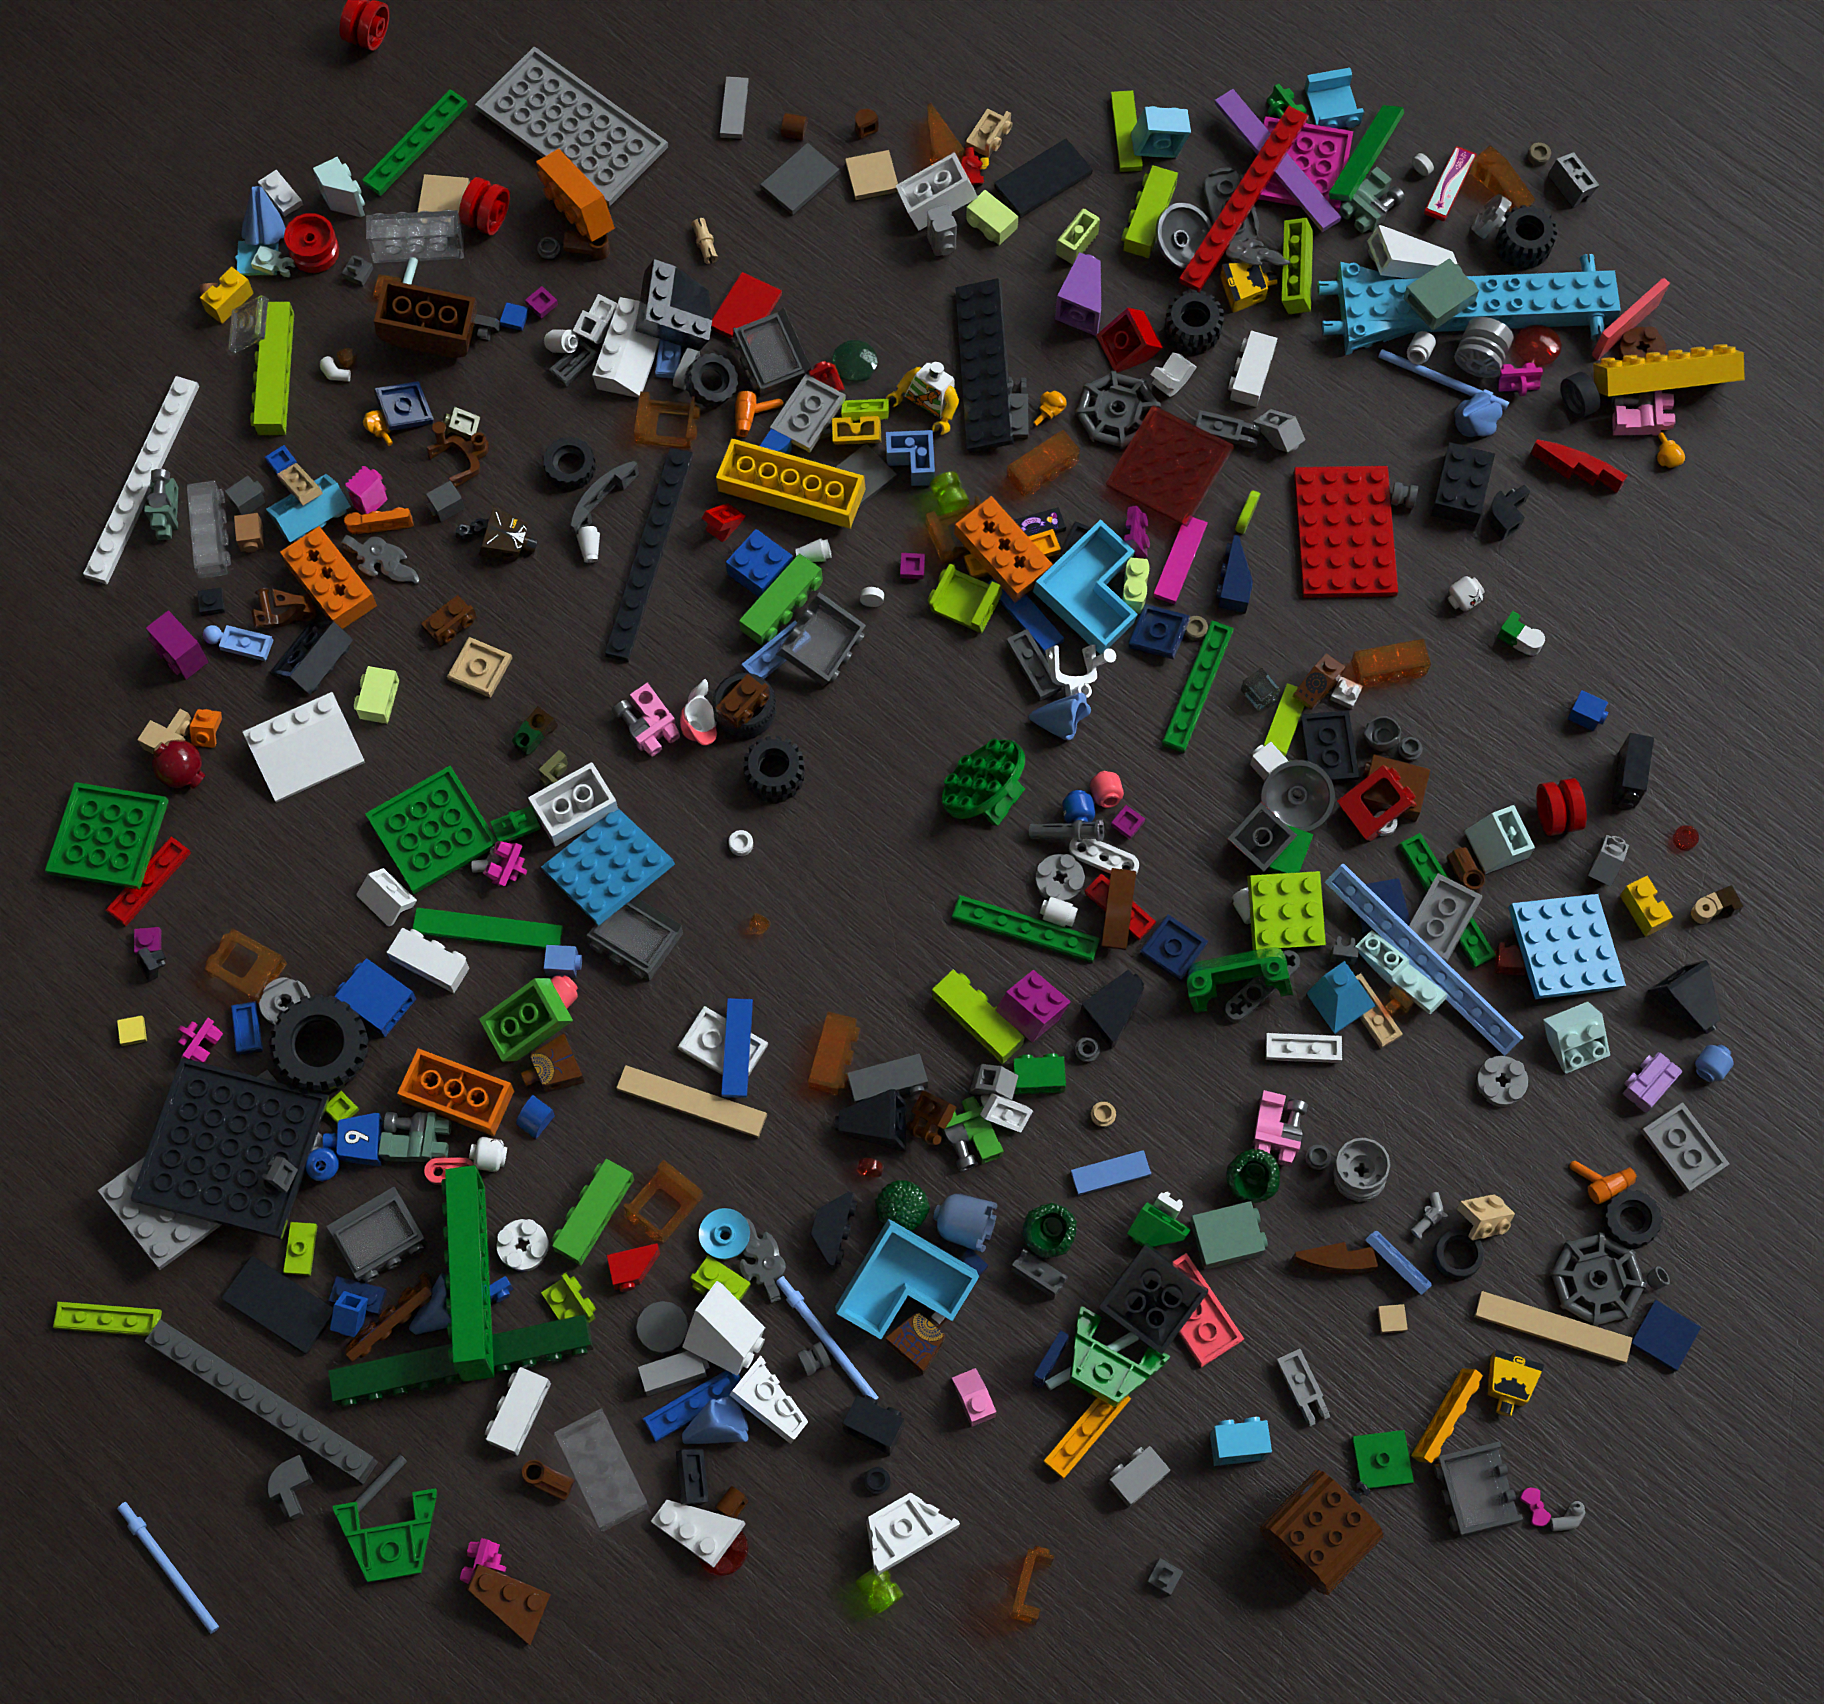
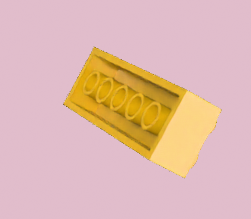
M1727 344L1713 345V349L1693 347L1691 352H1682L1679 349L1669 350L1667 355H1660V352L1646 353V357L1638 358L1637 355L1623 356V360L1602 358L1600 363H1593L1594 383L1599 393L1606 396H1616L1745 380L1744 352L1736 350L1735 347H1727Z
M731 439L716 476L719 492L851 529L866 490L863 475L736 439Z

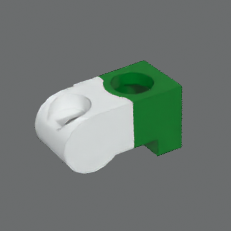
M1512 611L1501 627L1497 638L1529 656L1538 654L1545 642L1544 634L1538 629H1531L1519 622L1521 615Z

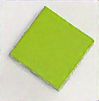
M342 1091L328 1102L325 1110L337 1124L339 1120L351 1118L359 1111L358 1107Z

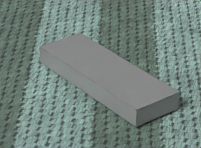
M726 77L720 128L721 138L743 139L748 78Z

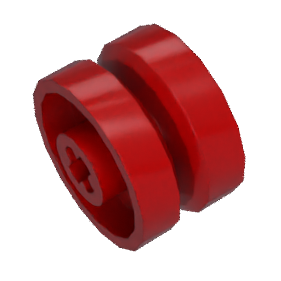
M348 0L340 18L339 32L341 39L352 44L359 43L361 47L372 51L376 50L387 32L390 17L388 5L377 0Z
M475 177L466 187L459 207L460 223L470 228L477 227L480 232L494 235L506 217L510 202V191L506 187L498 184L491 185L490 181Z
M305 213L295 217L287 225L284 240L290 257L294 260L295 266L299 270L307 273H319L328 270L335 264L339 257V244L329 220L316 213Z
M1576 778L1560 780L1558 786L1555 782L1540 783L1536 791L1537 811L1541 826L1547 836L1562 834L1565 828L1568 832L1584 830L1587 821L1586 804L1582 788Z

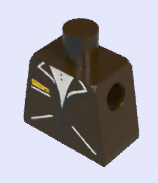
M493 507L479 555L515 561L521 549L534 553L538 540L525 536L528 526L525 521Z

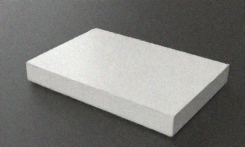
M704 1006L679 1044L678 1050L723 1075L726 1018ZM752 1033L749 1075L768 1046V1042Z

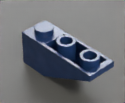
M1234 535L1233 542L1227 543L1225 556L1229 557L1228 564L1223 563L1220 577L1224 578L1223 585L1218 584L1216 598L1220 599L1219 608L1246 613L1253 580L1238 535Z

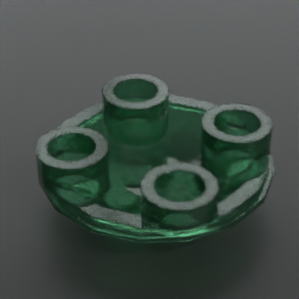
M850 340L840 344L832 356V363L835 365L840 378L851 381L869 380L878 363L877 354L873 347L859 340Z

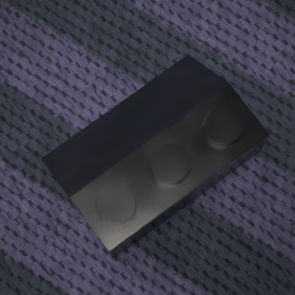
M313 618L270 671V674L297 692L310 695L320 687V681L324 676L333 671L336 661L348 652L349 645L353 639L334 621Z

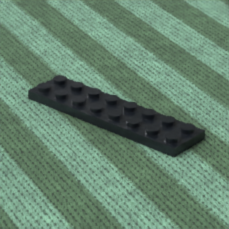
M999 278L955 287L967 450L969 453L1012 445L1014 440L1001 281Z

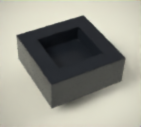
M221 587L198 591L199 612L201 616L225 613L224 595Z

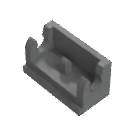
M1574 152L1556 159L1548 173L1550 179L1573 208L1578 206L1583 198L1585 201H1588L1599 187L1597 181Z
M1025 1248L1022 1250L1019 1258L1012 1264L1011 1271L1053 1299H1055L1068 1279V1276L1062 1274Z

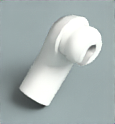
M327 356L320 361V369L329 380L350 381L351 371L338 369L333 362V358Z

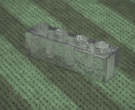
M215 480L187 484L194 568L199 578L227 575V566L231 565L229 552L225 550V545L229 544L227 531L223 529V524L227 523L225 510L221 509V503L225 502L223 490L218 488Z

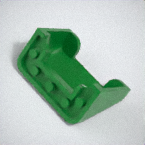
M1270 947L1193 963L1188 969L1187 988L1194 1012L1207 1011L1209 1000L1217 997L1215 985L1264 976L1266 987L1272 986L1276 988L1281 997L1293 995L1284 952L1277 947Z

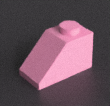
M976 1368L952 1377L971 1427L996 1417L995 1407Z

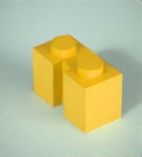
M233 267L229 268L219 278L221 284L217 288L212 285L200 297L205 311L221 324L254 294L249 280Z
M879 416L860 417V423H853L851 417L832 418L833 442L835 445L881 443V420Z
M1648 875L1627 885L1620 894V897L1645 937L1665 928L1673 918L1664 901L1657 903L1654 898L1658 892Z

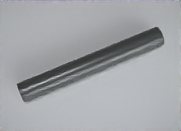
M399 1455L355 1501L358 1503L359 1512L408 1462L403 1456Z

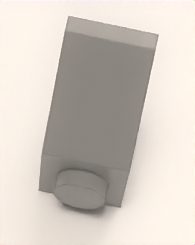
M1270 409L1253 421L1254 425L1261 428L1260 432L1276 449L1291 452L1296 450L1299 444L1305 441L1296 416Z

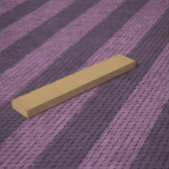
M625 1065L617 1086V1090L756 1138H759L767 1117L766 1112Z
M1484 1291L1480 1293L1474 1315L1476 1318L1619 1363H1627L1632 1338Z

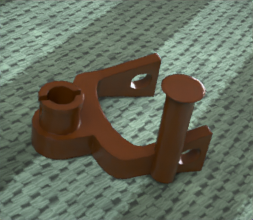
M438 421L432 425V430L436 436V443L427 447L429 459H433L449 447H455L464 454L471 466L469 470L449 478V481L451 480L455 488L480 473L479 459L488 454L489 444L486 436L484 437V434L480 432L474 433L468 442L458 435L445 439L444 431L446 425Z
M262 588L255 592L259 597L261 611L255 609L251 611L254 628L264 627L268 629L272 626H286L294 620L310 621L317 616L315 606L311 601L312 598L308 594L293 595L272 589L271 596L274 608L291 606L282 614L273 615L271 614L268 599L269 589ZM277 597H281L283 601H279ZM257 617H261L263 621H259Z

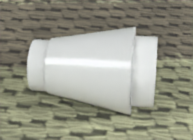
M587 526L578 529L577 539L584 562L593 563L598 561L600 533L597 532V528Z
M818 539L796 549V556L800 553L811 562H823L831 558V550L827 539Z

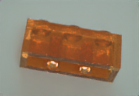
M1062 430L1008 465L1007 478L1023 497L1029 493L1033 494L1048 480H1055L1060 475V472L1073 468L1079 461L1080 449L1069 435Z
M1424 639L1355 651L1351 659L1357 684L1366 687H1374L1381 682L1387 681L1389 683H1396L1408 677L1413 679L1421 678L1428 673L1431 666Z
M827 1012L808 1080L809 1089L838 1096L840 1088H845L847 1074H844L846 1065L851 1066L854 1056L851 1046L853 1041H858L861 1029L857 1027L856 1018Z

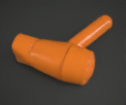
M750 391L739 392L735 403L736 435L747 437L754 414L781 408L783 400L774 399L756 404V395Z
M1577 1161L1570 1163L1572 1171L1593 1182L1588 1186V1194L1596 1204L1611 1200L1618 1193L1633 1185L1637 1177L1631 1167L1603 1177Z

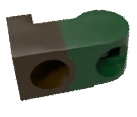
M537 706L520 726V729L512 739V743L529 755L537 749L550 731L553 732L559 725L552 716Z

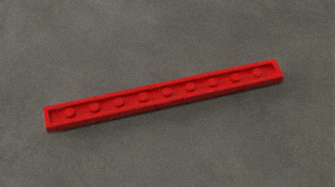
M1288 106L1182 273L1179 283L1197 290L1198 293L1200 292L1306 124L1309 115Z

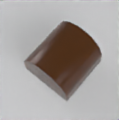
M861 109L856 113L855 133L859 140L879 130V118L873 110Z
M785 113L782 121L781 137L803 140L808 117Z
M730 1486L715 1508L724 1516L736 1519L747 1505L748 1499L742 1492Z

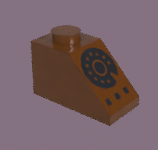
M1326 653L1312 668L1293 694V697L1312 710L1337 685L1346 667Z

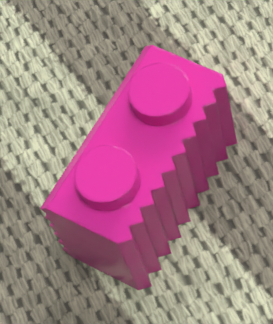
M362 466V470H359V473H355L356 476H352V479H349V482L346 483V488L353 507L364 515L376 511L387 500V496L385 494L386 487L381 483L382 476L375 469L369 470L366 466Z

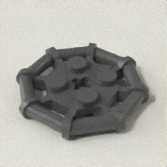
M1111 371L1110 374L1083 385V393L1078 408L1075 410V417L1079 418L1092 442L1099 441L1125 449L1126 446L1153 435V427L1158 411L1161 410V403L1157 402L1148 388L1145 379H1137ZM1118 383L1131 386L1133 388L1130 389L1123 386H1119ZM1112 384L1110 390H1107L1105 392L1104 390H1098L1106 385ZM1138 392H1141L1146 402L1142 403L1141 400H1138ZM1091 396L1097 398L1094 407H1088ZM1117 405H1120L1124 411L1117 413L1112 407L1116 408ZM1149 411L1144 423L1140 420L1141 412ZM1088 415H1095L1099 424L1096 428ZM1135 426L1140 429L1128 436L1124 435V432L1130 431ZM1104 429L1118 432L1119 437L1101 432Z
M1603 1232L1574 1241L1567 1240L1549 1275L1553 1278L1561 1302V1309L1568 1310L1596 1327L1615 1320L1631 1318L1632 1311L1647 1285L1643 1281L1635 1257L1636 1252L1605 1236ZM1597 1245V1252L1583 1255L1580 1249ZM1604 1247L1622 1257L1619 1260L1610 1258L1604 1252ZM1574 1255L1578 1261L1573 1271L1564 1270L1571 1256ZM1625 1261L1627 1263L1632 1280L1626 1279L1622 1267V1264ZM1598 1272L1599 1276H1604L1605 1280L1601 1282L1602 1285L1593 1282L1594 1273ZM1563 1278H1570L1575 1294L1569 1297ZM1625 1287H1631L1632 1290L1625 1303H1623L1619 1298L1621 1292ZM1580 1298L1583 1302L1593 1305V1313L1574 1303V1301ZM1614 1303L1618 1308L1600 1314V1306Z

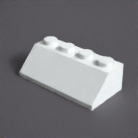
M619 298L593 372V378L599 390L641 398L660 339L635 331L640 301Z

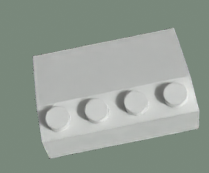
M333 692L243 731L276 803L365 763Z

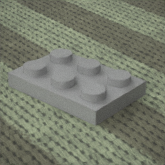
M805 374L770 426V430L772 428L791 438L793 444L811 452L845 401L846 395Z
M1438 873L1409 927L1443 960L1448 961L1483 897Z
M1683 1102L1641 1130V1133L1687 1193L1729 1165V1162Z

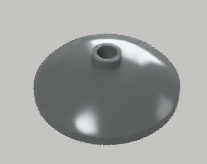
M1176 203L1167 207L1160 214L1155 229L1156 241L1162 255L1173 266L1185 270L1212 228V224L1208 217L1194 205Z
M1291 760L1280 764L1269 773L1262 787L1261 801L1285 824L1307 832L1320 826L1329 817L1334 806L1335 791L1330 777L1321 767L1305 760ZM1295 790L1301 791L1302 794L1299 798L1292 796Z

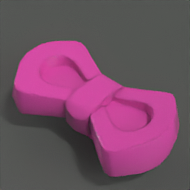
M1531 1487L1523 1490L1520 1500L1527 1504L1532 1512L1531 1525L1544 1527L1549 1523L1551 1514L1544 1509V1504L1540 1501V1490Z

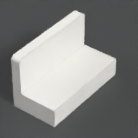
M384 868L369 873L357 893V897L387 926H392L400 912L412 908L417 901Z

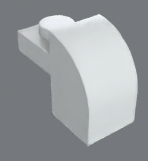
M598 294L589 313L584 310L582 311L573 331L596 344H600L606 338L618 303Z
M1172 353L1163 368L1155 367L1150 374L1155 378L1152 384L1171 397L1182 388L1197 367L1180 354Z

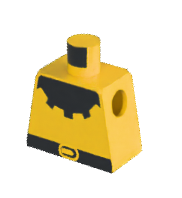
M1243 262L1222 264L1220 278L1233 313L1264 301L1267 296L1268 286L1277 284L1275 271L1263 273L1260 265H1249Z
M1495 1350L1491 1354L1488 1396L1499 1399L1496 1413L1511 1417L1514 1404L1524 1406L1528 1403L1544 1368V1364L1500 1350Z

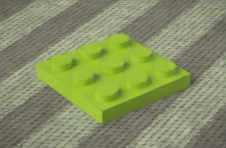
M1320 871L1247 876L1253 950L1270 947L1291 948L1326 945Z

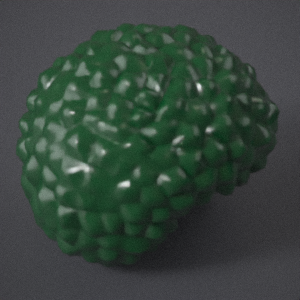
M1250 1149L1237 1155L1227 1166L1226 1171L1227 1185L1230 1187L1233 1195L1244 1202L1251 1201L1252 1203H1261L1273 1197L1278 1192L1280 1185V1171L1276 1159L1273 1158L1272 1154L1261 1149Z
M896 1180L891 1182V1184H887L886 1187L882 1188L881 1193L878 1194V1198L875 1199V1209L882 1224L885 1225L887 1220L890 1219L909 1231L921 1226L930 1210L925 1192L916 1184L905 1180Z
M1054 1203L1041 1205L1028 1212L1023 1223L1022 1235L1025 1243L1032 1252H1035V1255L1045 1258L1059 1257L1066 1254L1071 1248L1076 1236L1077 1221L1066 1207Z

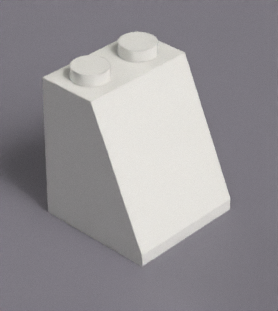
M716 1281L694 1312L683 1348L738 1376L743 1367L748 1368L754 1358L753 1352L758 1353L762 1348L765 1339L761 1337L765 1327L720 1282Z

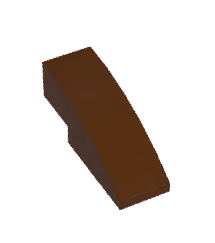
M1111 869L1102 947L1126 950L1136 871Z
M1345 1242L1298 1251L1292 1257L1293 1263L1309 1269L1334 1274L1374 1272L1378 1267L1373 1247L1348 1252Z

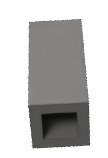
M689 1350L638 1367L647 1396L707 1377L705 1369L710 1368L706 1359Z

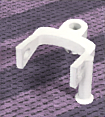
M1090 645L1082 649L1087 674L1078 677L1067 676L1059 670V646H1052L1045 650L1051 680L1057 685L1065 686L1066 697L1077 693H1084L1086 698L1091 696L1092 690L1089 683L1097 679L1096 667L1106 662H1114L1116 659L1114 650L1106 649L1103 654L1096 656V645Z

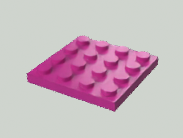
M1265 116L1264 126L1272 133L1280 119ZM1306 123L1287 153L1337 213H1339L1341 200L1330 199L1329 191L1348 162L1353 131ZM1274 174L1258 198L1260 200L1300 206Z

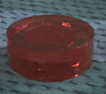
M1689 825L1680 826L1673 835L1674 845L1683 851L1692 850L1699 841L1697 830Z
M863 1158L859 1160L857 1171L865 1176L880 1177L882 1176L884 1166L878 1160Z

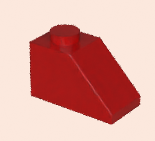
M657 1243L607 1255L615 1290L620 1289L621 1292L635 1289V1285L642 1283L660 1255Z

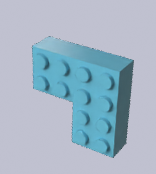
M1100 519L1036 581L1032 592L1088 644L1096 645V651L1099 654H1103L1106 649L1133 625L1138 615L1107 586L1127 565L1130 557H1133L1135 551Z
M888 1219L836 1304V1314L879 1339H882L907 1296L914 1298L953 1321L978 1280L979 1275L974 1268Z

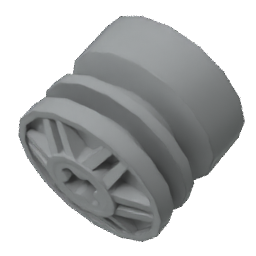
M1476 317L1471 319L1455 353V361L1461 369L1469 374L1484 378L1495 377L1499 374L1505 360V355H1507L1513 341L1512 331L1500 321L1492 318Z
M1356 1138L1345 1143L1339 1150L1333 1173L1334 1183L1339 1192L1348 1199L1358 1202L1369 1201L1377 1197L1385 1187L1390 1169L1389 1155L1385 1148L1375 1140L1368 1138ZM1358 1170L1363 1171V1177H1359Z

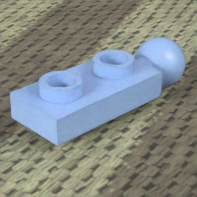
M214 625L206 627L203 631V639L208 644L220 642L219 648L222 651L266 661L274 641L272 636L226 625L224 633Z

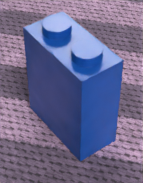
M367 958L363 963H358L355 966L352 976L347 982L340 984L334 996L339 1001L348 1003L358 1013L364 1023L384 1037L387 1036L416 1000L413 991Z

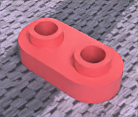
M434 1158L426 1164L424 1172L430 1183L442 1185V1179H446L445 1169L473 1166L474 1163L468 1158ZM437 1169L443 1170L440 1176H435L434 1173Z

